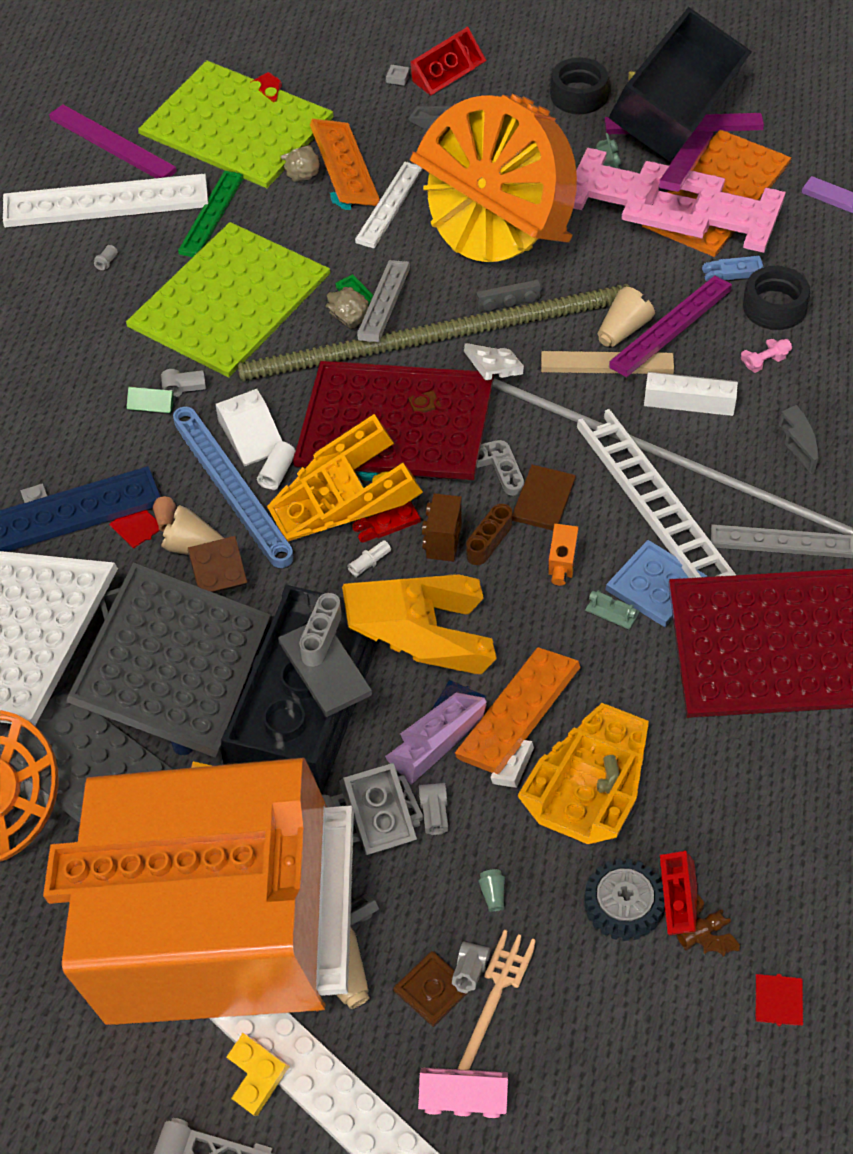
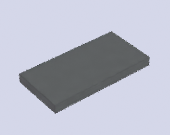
M306 625L278 637L281 647L326 717L372 695L371 688L336 635L332 639L323 662L314 667L305 665L301 659L299 643Z

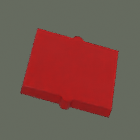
M147 510L117 518L109 523V526L133 549L144 541L151 540V537L160 531L157 520Z
M756 974V1022L776 1023L777 1026L782 1024L803 1026L802 978L783 977L781 974L776 976Z

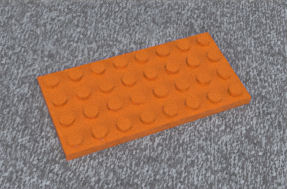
M719 130L709 142L708 147L692 171L725 178L722 189L723 193L760 201L765 188H771L790 164L791 157L729 132ZM681 189L678 192L668 191L671 194L697 199L699 194ZM642 224L644 228L713 257L717 256L736 232L710 225L703 238Z

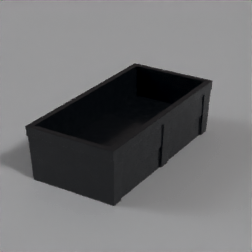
M688 6L625 85L608 118L671 162L752 51Z
M285 585L282 592V600L259 655H256L252 664L251 674L227 730L225 729L222 736L223 765L305 758L322 795L356 703L326 717L281 647L278 637L306 625L318 598L325 594ZM339 597L341 621L335 635L363 678L366 679L380 639L375 641L348 627L344 598Z

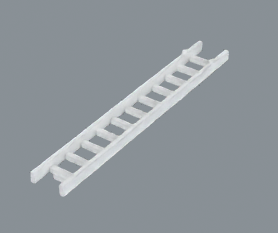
M610 409L605 410L604 419L607 423L597 426L594 432L591 431L583 419L578 420V430L669 552L677 557L682 564L681 568L689 578L701 577L696 570L713 563L722 573L717 576L736 575ZM615 432L621 442L603 447L598 438ZM627 448L633 458L615 463L609 454ZM639 464L645 474L627 479L621 470ZM651 480L658 490L640 496L633 486ZM663 496L670 506L652 512L646 502ZM676 512L682 522L665 529L658 519ZM688 529L695 537V540L678 546L670 535ZM701 546L708 557L690 563L684 552Z

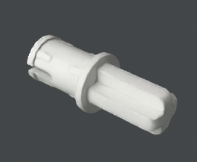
M382 541L371 550H364L359 558L347 565L349 572L358 577L371 566L375 567L376 561L391 551L390 545L387 541Z

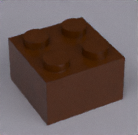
M433 493L432 503L428 502L426 507L428 519L423 521L422 535H424L422 549L426 550L427 559L455 562L462 527V497Z
M235 536L188 547L187 551L197 587L215 593L247 584Z

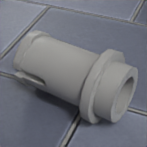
M107 245L104 251L94 258L95 267L99 270L108 269L110 262L118 254L117 249L112 245Z

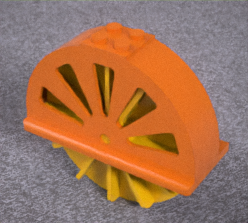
M502 94L501 97L477 96L463 100L447 109L435 120L424 135L417 152H413L410 161L429 172L428 185L423 186V190L428 191L429 207L433 218L431 221L432 227H437L439 233L452 247L453 251L470 259L482 262L504 261L524 251L531 250L533 248L532 245L538 239L570 242L573 236L566 231V226L572 214L577 190V171L574 155L568 139L555 122L556 118L549 115L550 110L542 106L537 107L533 105L534 101L523 96L521 98L515 94L511 96Z

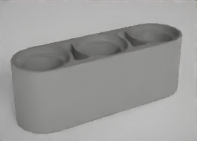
M325 593L318 598L300 639L301 659L307 666L314 667L323 662L341 621L340 599L333 593Z

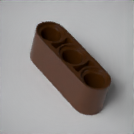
M497 504L492 507L466 542V557L470 564H484L512 527V509L507 504Z

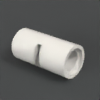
M277 442L257 477V481L262 487L271 490L278 489L294 459L296 450L293 446L286 442Z

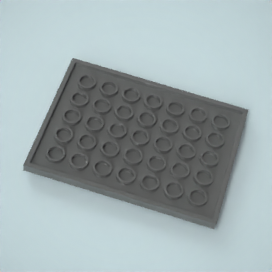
M133 563L68 695L67 703L216 758L222 736L228 727L270 614Z

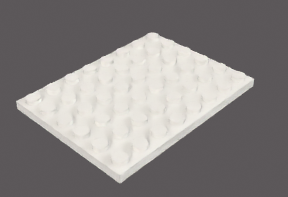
M0 551V710L17 714L36 725L118 570L115 563ZM0 720L2 723L12 724V722Z

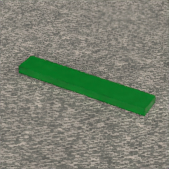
M224 170L208 198V204L203 206L178 249L179 255L194 257L207 244L244 179L243 174Z

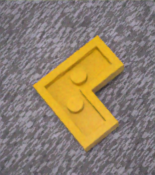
M242 1033L227 1055V1058L248 1074L232 1099L252 1115L257 1116L290 1066L249 1035Z

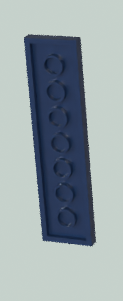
M149 466L0 510V551L8 552L153 508L155 500L160 495Z

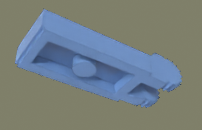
M760 256L730 258L706 262L702 270L704 273H707L705 274L706 281L710 280L713 276L723 280L749 278L753 272L759 268L761 269L763 264Z

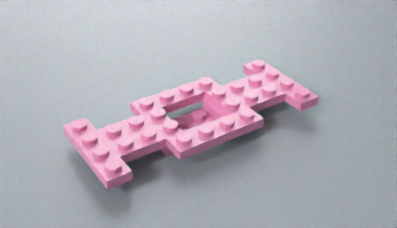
M591 148L586 149L576 170L577 190L574 209L582 210L588 197L625 205L622 212V220L703 238L710 225L746 233L747 236L743 248L765 252L786 192L765 188L761 200H754L723 193L722 189L725 178L692 171L681 190L699 193L697 199L658 191L659 181L669 166L645 161L639 174L604 166L607 152Z

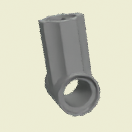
M167 369L161 374L162 390L174 391L173 396L179 397L182 392L206 389L204 370L180 373L176 369Z
M445 783L419 785L420 806L423 808L425 833L440 835L448 832Z
M465 941L462 942L457 967L452 978V984L459 992L468 993L471 990H475L481 972L486 970L485 962L489 960L490 948Z

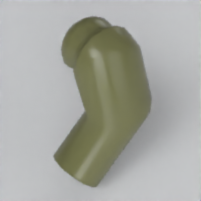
M607 755L603 758L606 777L597 781V790L600 793L606 792L609 794L620 774L615 755Z

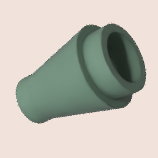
M497 869L480 873L478 883L486 900L488 911L503 910L505 877Z

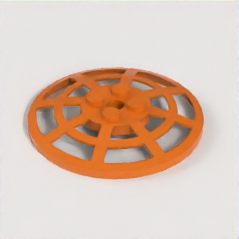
M0 710V720L9 721L12 724L8 737L0 736V744L5 745L0 757V862L21 852L43 830L51 816L59 786L56 756L45 735L30 721L17 714ZM21 727L28 729L39 739L47 752L46 756L35 761L29 750L17 742ZM14 750H17L29 765L19 772H16L9 764ZM51 765L52 784L49 800L45 808L36 804L40 792L39 772ZM32 777L33 789L30 801L19 797L20 782ZM14 806L25 810L19 820L7 829L4 816ZM31 814L41 817L27 838L15 848L10 849L9 836L17 832L30 818Z

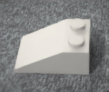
M257 389L216 404L218 421L244 467L268 458L275 444L282 442L268 407Z

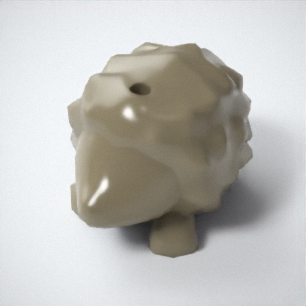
M311 145L297 148L290 153L281 155V159L286 161L284 165L286 174L294 182L310 180L318 174L320 165L318 155L314 153Z
M344 287L341 291L329 292L327 294L329 303L325 307L330 310L329 313L334 318L338 319L349 329H355L358 325H361L369 307V302L365 299V296L359 294L351 287Z

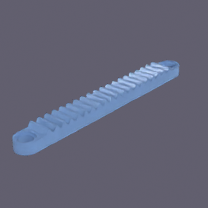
M190 407L178 408L173 414V419L183 440L186 441L190 450L198 458L207 474L210 475L211 480L219 488L220 493L223 494L228 504L231 505L232 510L240 518L241 523L249 531V534L253 537L255 543L258 544L264 556L268 558L274 567H288L293 562V550L288 541L196 412ZM183 416L191 417L188 421L179 420ZM278 552H286L288 554L282 559L275 557Z

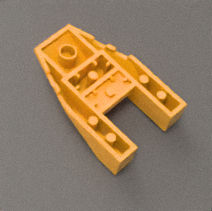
M375 414L317 451L313 455L314 459L305 469L302 467L297 473L298 477L290 486L286 485L267 506L280 532L287 541L402 506L423 493L404 463L365 488L363 487L354 469L394 444Z
M458 574L347 583L342 586L348 627L375 641L381 639L389 643L390 648L397 652L403 650L413 655V660L417 662L482 674L497 659L492 638L438 627L434 608L465 615L470 614L483 600L479 579Z

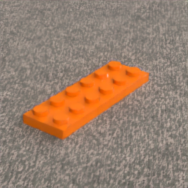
M312 119L310 127L339 201L347 204L377 206L380 200L349 124Z
M537 647L456 750L455 755L457 759L491 773L500 774L512 755L519 749L521 743L526 740L580 669L579 661Z

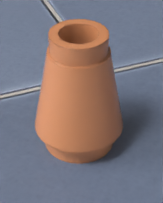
M166 496L157 498L153 505L159 530L164 532L168 524H173V517L176 511V504L173 502V499Z

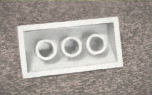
M648 372L644 406L733 416L738 382Z

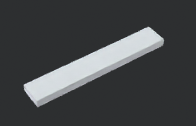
M404 162L355 239L357 244L371 248L376 247L422 174L423 168Z

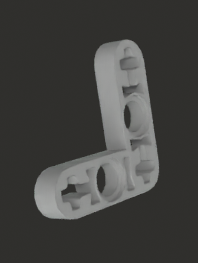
M497 440L481 444L480 454L483 458L478 460L477 468L493 464L505 493L512 496L519 495L524 486V479L508 443ZM504 465L511 466L513 469L510 471H503L500 468ZM513 477V482L517 485L516 487L510 484V478Z

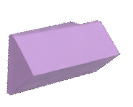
M461 693L453 694L400 733L404 743L385 756L390 764L394 763L395 769L401 775H404L406 780L412 785L478 724L484 715L485 698Z

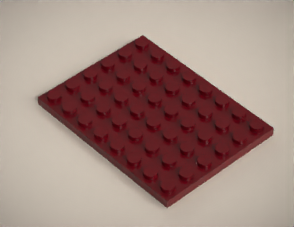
M320 361L293 459L294 466L307 467L314 459L313 455L317 451L375 414L394 444L354 469V471L389 472L404 463L413 476L474 480L494 374H492L491 380H485L479 371ZM434 391L437 397L434 400L436 409L425 413L413 411L408 397L414 396L412 399L413 406L425 408L429 405L430 399L423 393ZM417 397H425L427 403L419 406L414 403V400Z
M853 569L669 579L668 587L686 718L853 708Z

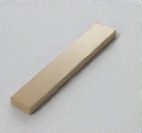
M542 351L541 372L618 373L609 368V361L620 352ZM655 353L632 373L648 374V372L673 374V353Z

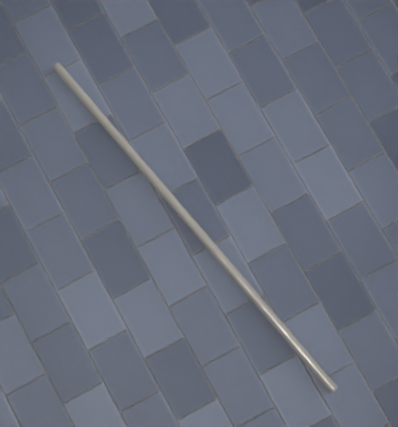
M494 378L493 388L577 423L579 419H583L591 429L596 430L597 426L603 425L601 422ZM615 432L608 435L620 440ZM630 435L637 446L646 452L842 534L853 535V527Z

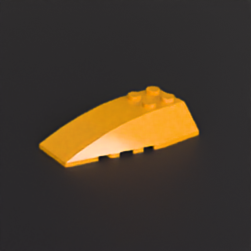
M601 703L582 720L579 727L573 728L562 742L559 741L552 747V751L549 754H544L538 760L520 790L518 798L540 825L583 843L592 844L616 838L637 799L649 721ZM607 755H615L620 774L609 794L606 792L600 793L597 790V781L606 777L603 758Z

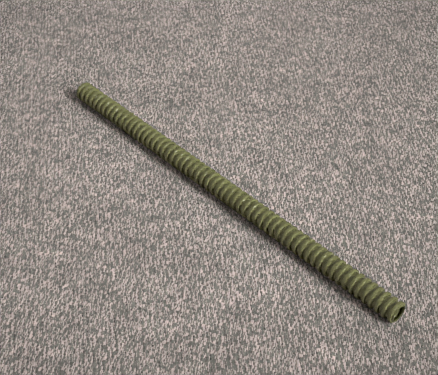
M628 284L623 285V287H630ZM617 285V288L612 286L610 289H598V292L593 290L591 293L589 291L585 292V294L579 293V296L577 294H573L572 297L568 295L566 298L560 297L559 300L554 298L553 301L551 299L547 300V302L541 301L540 304L534 302V305L529 303L527 306L525 304L521 305V307L515 306V309L509 307L508 310L506 308L502 309V311L496 310L495 313L490 311L489 314L486 312L482 315L476 314V317L470 315L467 318L465 316L463 319L457 318L456 321L451 319L450 322L447 320L443 323L437 322V325L431 323L430 326L426 324L424 327L418 326L417 329L411 327V330L407 328L403 332L402 330H398V333L392 331L391 334L387 332L381 337L380 342L356 341L353 339L352 342L345 341L344 344L342 342H339L338 345L333 343L332 346L325 345L324 348L319 346V349L313 347L310 351L305 349V352L299 350V353L294 351L290 355L289 353H285V356L279 354V357L274 355L270 359L265 357V360H262V358L259 361L252 360L251 363L249 361H245V364L240 362L238 363L240 379L242 382H245L246 379L252 380L254 377L259 379V376L264 378L268 374L269 376H272L273 373L279 375V372L284 374L288 370L289 372H292L293 369L298 371L299 368L306 369L307 366L312 368L313 365L318 367L320 361L339 362L341 359L346 361V358L352 360V357L357 359L359 356L365 357L366 354L369 356L372 353L379 354L380 351L382 353H385L386 350L391 352L392 349L398 350L400 347L405 349V346L410 348L412 345L418 346L419 343L425 345V342L430 344L432 341L438 342L439 339L441 341H444L445 338L449 340L451 337L457 338L458 335L460 337H464V334L469 336L471 333L477 334V331L483 333L484 330L488 332L490 329L496 330L497 327L502 329L503 326L506 328L510 325L516 326V323L522 325L523 322L527 324L529 321L535 322L536 319L537 321H541L542 318L546 320L548 317L554 318L555 315L560 317L561 314L566 316L568 313H580V310L585 312L587 309L589 311L593 310V308L599 309L600 306L601 308H605L606 305L610 307L618 291L622 290L623 287Z

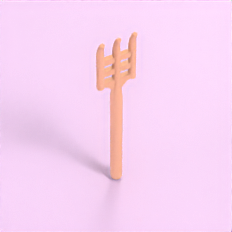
M507 930L503 931L484 974L485 978L493 979L495 986L490 992L458 1070H470L500 1000L503 988L513 985L515 988L519 987L532 957L535 939L531 940L524 957L516 955L520 946L521 935H517L511 951L506 952L503 951L507 937ZM499 957L507 959L506 963L498 961ZM513 961L521 963L520 967L512 966ZM495 967L502 970L501 974L493 972ZM508 973H514L516 974V977H509Z

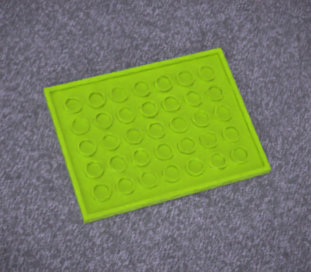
M206 60L153 113L138 131L139 134L213 166L243 174L244 179L268 188L285 171L284 165L286 161L281 159V155L290 153L294 149L308 146L315 138L310 127L311 120L331 121L334 116L333 111L282 90H279L277 101L273 103L259 91L261 87L260 82L253 81L254 79ZM273 87L265 90V94L268 96H274L277 93V90Z
M229 222L126 321L127 327L229 378L238 369V363L242 362L243 364L330 275V268Z

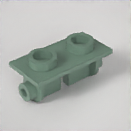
M606 133L607 140L599 141L596 148L597 150L607 152L604 166L619 169L618 165L621 164L618 153H616L618 146L615 139L611 140L608 133Z
M599 590L591 592L589 597L591 601L585 609L589 613L626 629L631 628L640 613L639 610L634 608V605H628L619 600L616 601Z

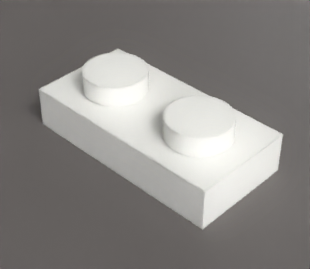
M524 740L500 774L492 773L490 778L493 784L517 788L534 749L532 741Z

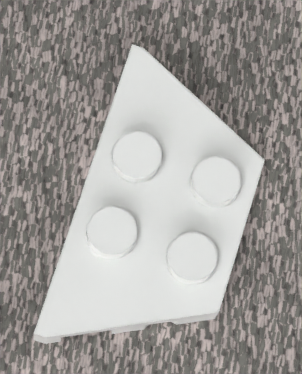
M465 343V354L485 380H491L492 374L496 373L501 378L523 374L524 366L511 350Z

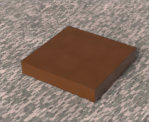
M433 951L393 987V991L432 1027L440 1022L468 994L459 992L452 984L455 970Z

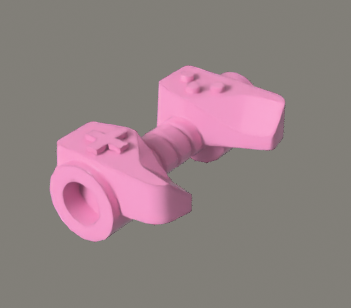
M774 339L766 340L767 350L759 354L744 350L741 353V360L749 370L756 373L762 370L764 360L772 358L780 362L786 359L788 352L792 350L790 341L788 339H781L779 341Z

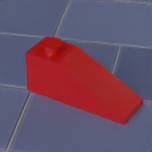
M687 851L660 855L668 935L696 932L697 882L694 860Z

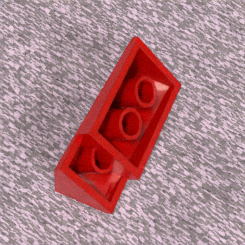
M464 28L410 61L412 82L431 96L484 63L486 59L469 28Z

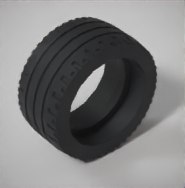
M575 57L561 61L555 66L551 74L550 96L553 104L562 111L572 114H588L597 111L607 100L608 72L602 64L590 58ZM586 83L593 87L576 89L568 87L567 84Z
M773 265L759 268L750 275L746 283L743 297L744 313L750 321L762 328L770 330L792 328L803 320L807 312L810 299L809 283L800 272L786 266ZM769 291L782 292L789 295L795 301L786 304H774L763 300L759 294Z

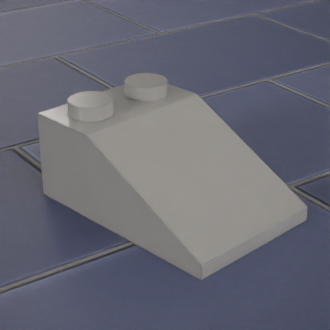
M394 763L344 777L339 781L346 805H352L354 810V826L366 855L417 840Z

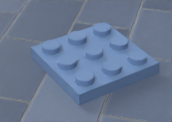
M647 540L606 584V591L628 605H634L635 609L663 627H666L673 619L668 581L669 579L689 577L681 568L682 564L676 556ZM696 570L701 577H707L704 573Z

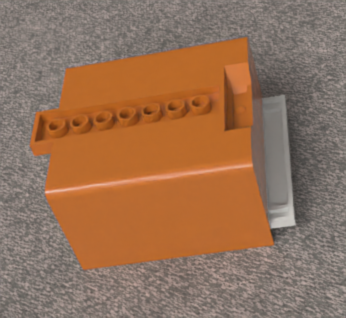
M305 758L87 777L78 842L50 844L43 893L44 898L49 904L70 902L62 956L64 974L105 1024H131L325 1010V1004L320 995L348 994L354 823L352 805L327 808Z

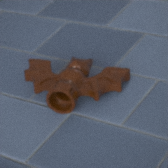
M697 894L696 932L676 934L678 941L685 951L692 948L696 943L702 945L704 954L709 951H716L725 956L730 951H740V944L731 934L711 935V932L717 931L731 922L730 918H724L722 915L723 909L710 913L705 919L697 918L698 914L704 909V901Z

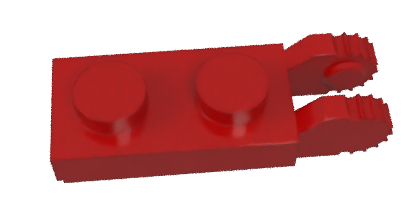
M410 501L402 506L386 510L368 518H361L352 524V528L356 532L361 531L358 538L360 542L364 543L418 524L421 520Z

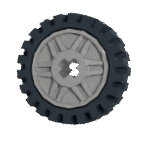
M620 858L615 859L614 864L611 861H607L604 867L600 865L596 868L595 873L592 872L585 889L584 907L589 921L593 922L596 930L600 928L603 935L611 934V938L615 940L618 937H622V941H629L630 937L637 940L640 939L641 935L647 936L651 930L654 931L665 909L663 882H660V877L657 873L653 875V869L649 866L643 868V863L637 861L636 865L632 864L633 859H626V863H622Z

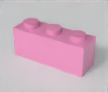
M421 1068L418 1109H425L427 1114H442V1110L454 1111V1115L470 1116L471 1112H481L484 1117L498 1118L500 1114H506L508 1072Z

